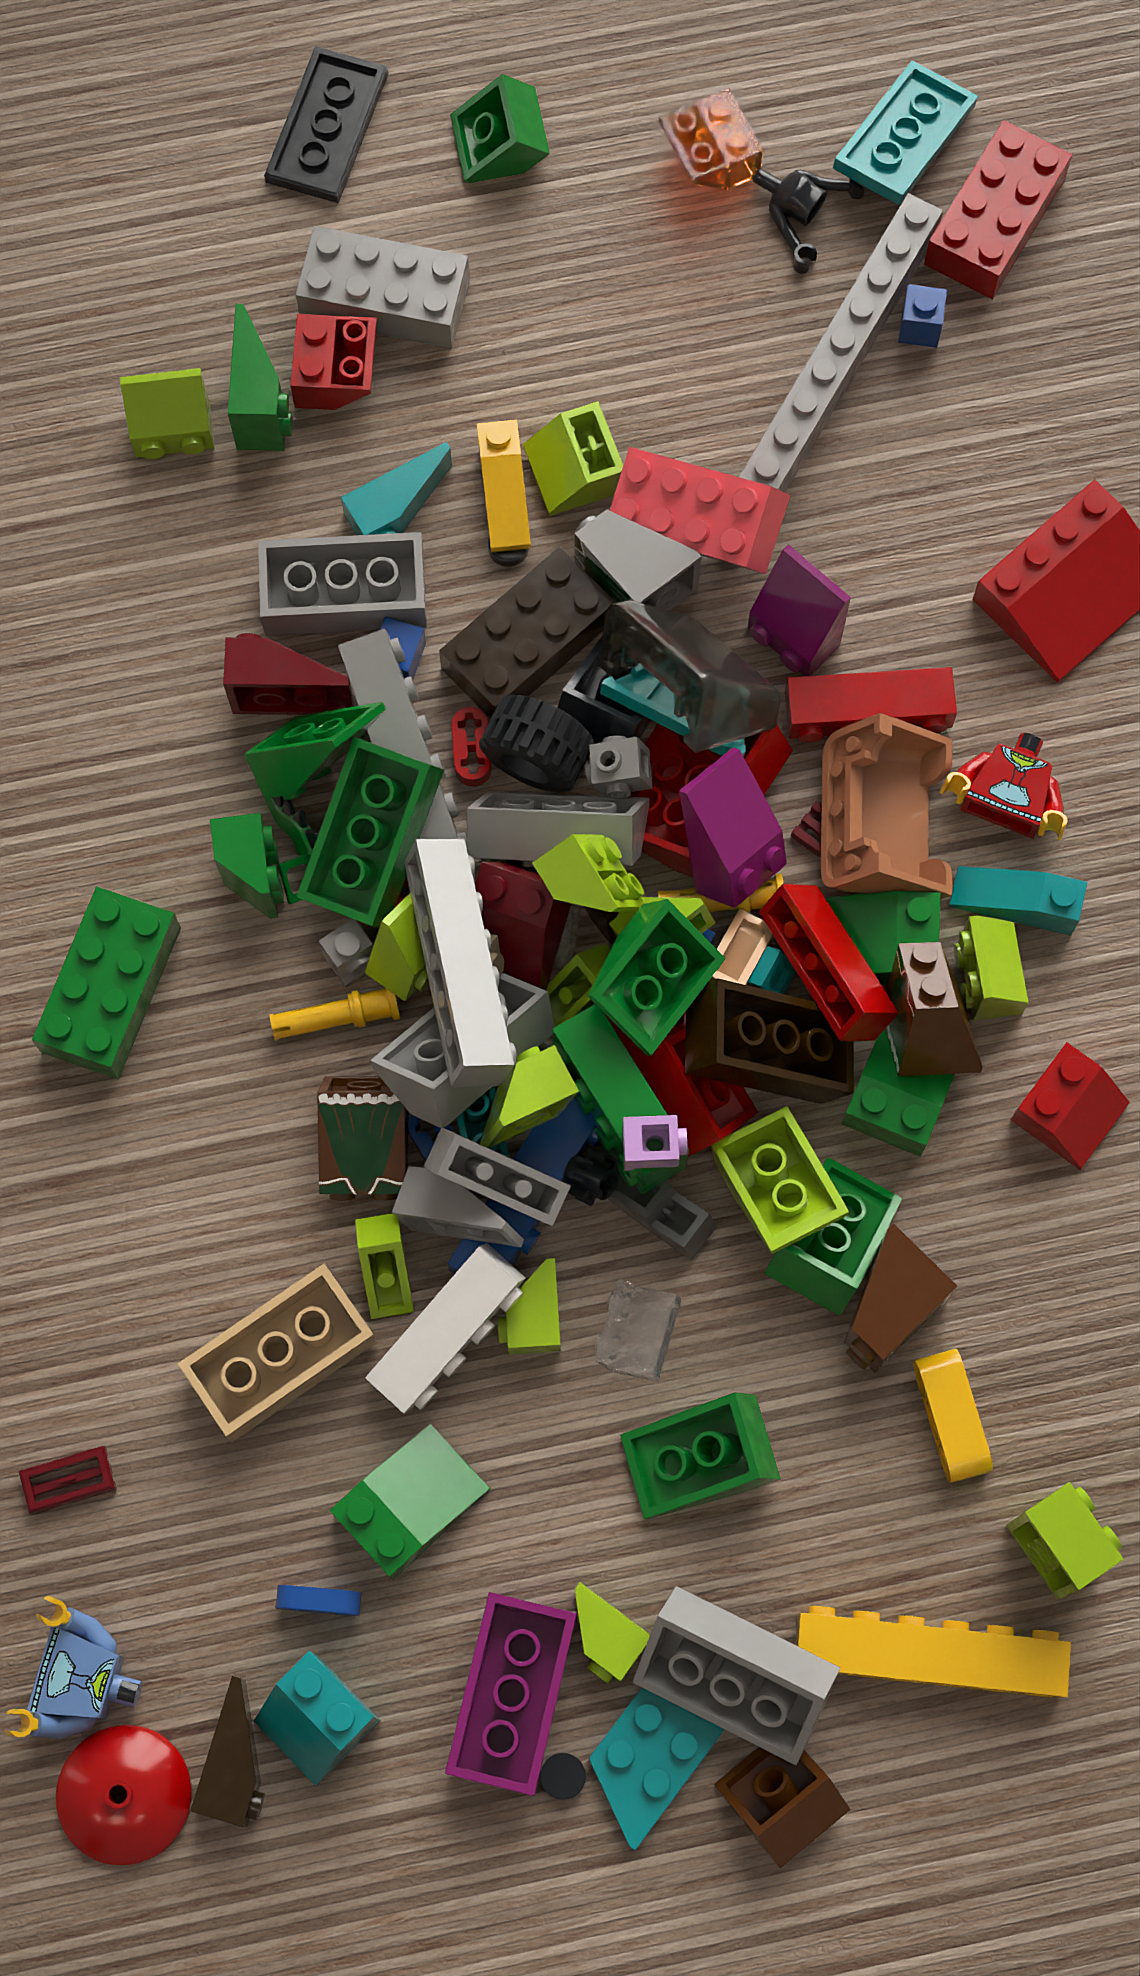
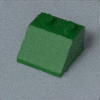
M501 74L450 114L465 182L473 183L524 174L550 154L536 88L532 85Z

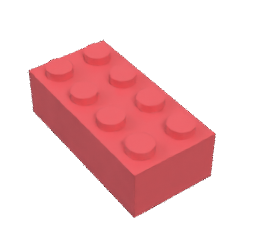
M629 447L610 511L690 547L701 556L766 574L791 495L769 485Z

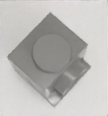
M355 919L349 920L319 940L323 956L346 988L366 975L365 970L373 944Z

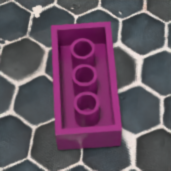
M492 1592L488 1593L445 1774L535 1796L577 1613Z

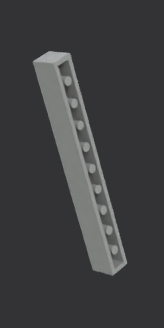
M909 193L907 194L741 472L740 478L769 485L786 492L925 257L929 240L941 221L942 209Z

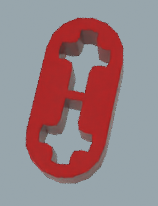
M476 707L461 708L455 713L451 723L455 773L461 783L472 787L484 784L489 779L492 770L491 761L481 751L479 745L480 739L488 726V720L483 711ZM467 720H474V724L477 726L474 731L475 741H467L466 730L463 729ZM468 752H476L477 763L483 765L478 767L475 774H469V769L462 767L467 766L469 763Z

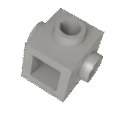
M609 736L603 739V743L589 745L590 759L585 762L586 777L588 782L601 794L610 799H624L631 796V792L652 789L650 750L638 737Z

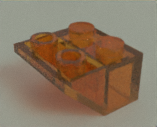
M729 88L659 117L662 129L691 183L694 185L727 190L753 179L757 170L762 166L763 149Z

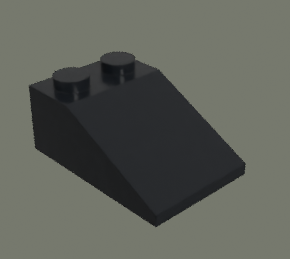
M611 623L562 690L557 708L581 723L591 734L594 744L603 743V739L609 736L638 737L641 739L651 719L600 694L602 682L610 676L614 680L631 673L632 666L645 660H654L659 654L668 649Z

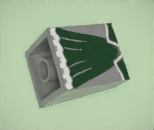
M607 509L597 517L594 515L587 517L577 527L575 532V562L615 601V614L632 633L639 635L698 590L701 556L696 550Z

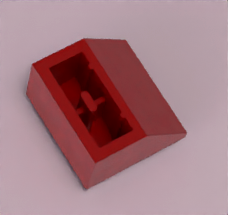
M297 314L290 384L295 408L336 410L371 394L377 318Z

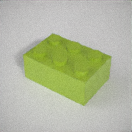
M1070 1482L1006 1524L1057 1600L1079 1591L1124 1560L1119 1553L1122 1545L1118 1537L1107 1525L1104 1527L1100 1526L1091 1513L1095 1510V1506L1090 1497L1081 1487L1075 1489Z

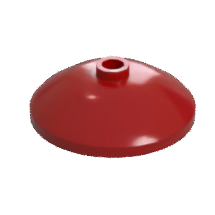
M135 1725L108 1727L84 1739L65 1761L56 1788L57 1814L68 1839L86 1856L110 1865L137 1864L163 1852L182 1831L192 1804L191 1776L179 1750L161 1734ZM119 1785L123 1786L127 1791V1798L121 1804L115 1803L112 1799V1791Z

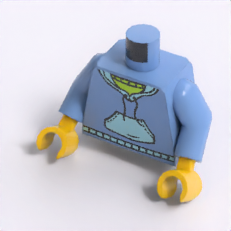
M46 1596L44 1599L55 1605L54 1614L49 1618L36 1614V1618L40 1622L52 1627L27 1710L10 1709L6 1713L17 1714L21 1718V1726L17 1731L4 1730L5 1734L10 1737H25L30 1734L35 1737L63 1739L90 1730L97 1719H106L111 1702L134 1708L140 1696L142 1681L119 1675L124 1657L116 1654L117 1646L115 1639L97 1619L73 1608H67L61 1600L53 1596Z

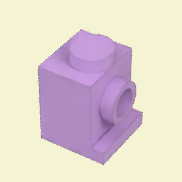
M677 1115L623 1117L624 1171L633 1170L634 1168L678 1167L679 1155H687L686 1128H678ZM651 1139H658L662 1142L663 1149L661 1151H649L646 1144Z

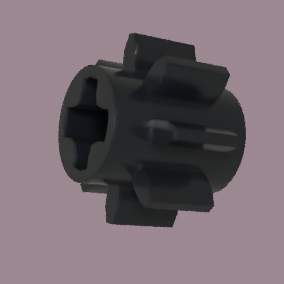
M589 1148L586 1157L581 1154L572 1157L564 1171V1180L571 1186L568 1194L589 1206H593L596 1198L600 1200L608 1199L613 1194L618 1183V1174L612 1169L615 1161L592 1148Z

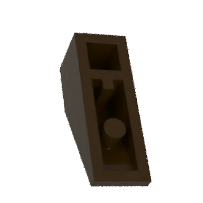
M232 1676L190 1812L240 1827H248L250 1819L257 1821L265 1793L258 1792L261 1778L246 1680Z

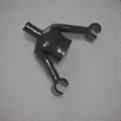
M759 168L752 180L772 193L769 204L771 217L793 251V268L800 274H805L809 270L808 263L801 258L816 261L817 250L812 244L801 243L787 217H791L807 226L823 205L827 197V191L825 190L848 191L853 199H860L864 196L863 187L850 178L849 180L824 178L801 169L795 170L780 180Z

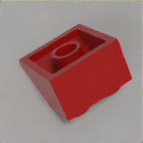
M1066 1042L1010 1120L1081 1170L1130 1102L1103 1067Z

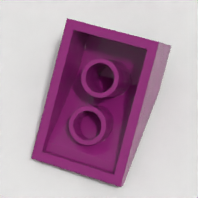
M788 544L782 550L750 610L748 620L749 632L760 645L764 647L769 645L780 655L782 663L794 673L799 671L804 676H811L840 646L851 597Z
M731 748L679 790L695 891L697 894L736 908L787 864L782 829L741 751L737 748Z

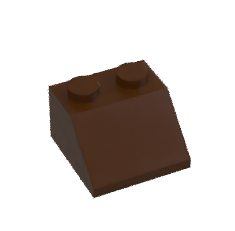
M758 1747L714 1784L779 1868L783 1867L851 1810L831 1779L805 1750L797 1765H794Z

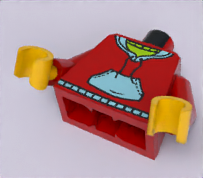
M1021 733L1014 748L997 744L992 753L981 752L962 765L956 772L948 774L939 792L942 795L945 791L954 792L958 796L956 803L961 804L963 802L960 811L1034 839L1037 830L1038 835L1042 837L1046 830H1051L1058 835L1057 840H1062L1068 822L1067 817L1064 815V805L1059 783L1051 776L1052 764L1037 758L1043 741L1030 733Z

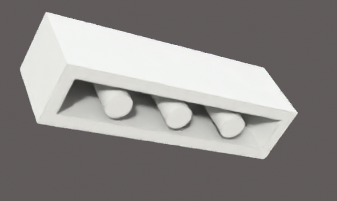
M488 1243L479 1246L365 1378L403 1413H406L414 1406L420 1410L423 1409L438 1392L433 1384L444 1373L449 1378L466 1360V1357L461 1352L471 1341L478 1345L494 1328L495 1325L489 1321L500 1308L507 1312L521 1297L523 1292L518 1287L526 1278Z

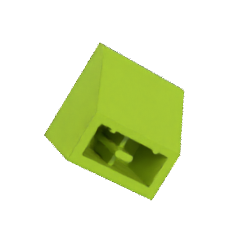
M598 401L560 413L523 443L524 452L549 516L615 495L623 463Z
M572 834L532 863L555 900L608 912L638 911L643 904H646L642 898L644 890L640 882L633 874L626 872L619 860L622 858L619 848L609 837L605 838L604 835Z
M978 915L969 916L963 931L959 932V943L954 944L955 963L958 969H964L966 983L961 984V995L965 1008H971L973 1021L1023 1014L1029 1002L1014 922Z

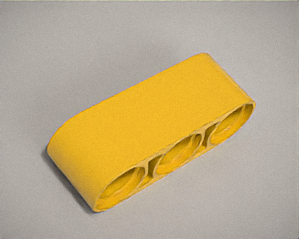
M952 1349L914 1359L913 1367L948 1482L953 1483L993 1472L990 1450L958 1350Z

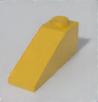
M517 420L477 424L478 445L491 552L531 548Z

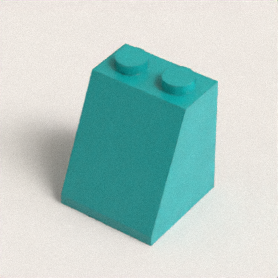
M308 1651L276 1683L254 1719V1722L315 1786L381 1721L318 1655L311 1651Z

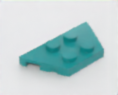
M677 647L659 654L654 660H645L632 666L631 673L614 680L610 676L602 682L600 694L721 756L734 747L739 749L744 757L746 749L744 736L747 711L745 710L747 701L746 682Z
M644 1688L640 1689L589 1757L628 1845L636 1850L725 1730Z

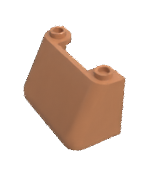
M882 713L836 730L829 736L824 745L822 755L821 878L826 886L839 891L863 894L888 891H917L940 893V899L952 896L951 867L947 862L937 858L929 860V786L942 781L951 770V738Z

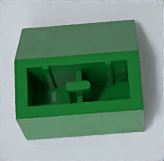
M261 813L210 819L214 860L224 885L268 918H278L277 904L284 903V894L277 866H272L273 864H279L278 846L276 839H274L272 825H264Z

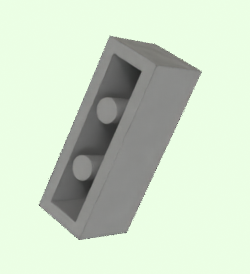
M441 1127L424 1165V1168L445 1179L553 1226L571 1187L556 1178Z

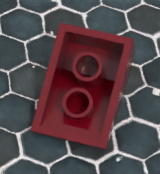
M242 633L237 635V637H225L223 685L233 714L307 715L355 707L349 677L269 638H261L257 634Z
M481 862L475 889L482 896L483 910L481 916L484 929H488L491 935L498 937L500 953L504 957V970L502 973L546 991L572 903L555 900L538 874L503 862Z

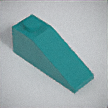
M445 442L342 496L341 502L344 515L355 534L403 533L452 467L451 449L448 443Z
M958 866L949 907L1071 936L1080 920L1088 882L1048 872Z

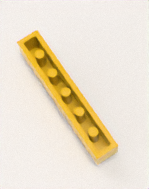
M809 1606L808 1613H800L797 1617L795 1645L840 1667L838 1675L1057 1699L1068 1697L1071 1642L1059 1641V1632L1032 1630V1638L1014 1636L1013 1627L987 1625V1633L969 1631L970 1623L943 1620L942 1628L924 1626L925 1618L899 1615L898 1622L892 1623L880 1621V1613L869 1611H853V1618L836 1617L835 1608Z

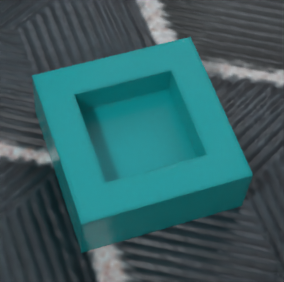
M767 946L748 982L752 987L784 994L796 970L781 950Z

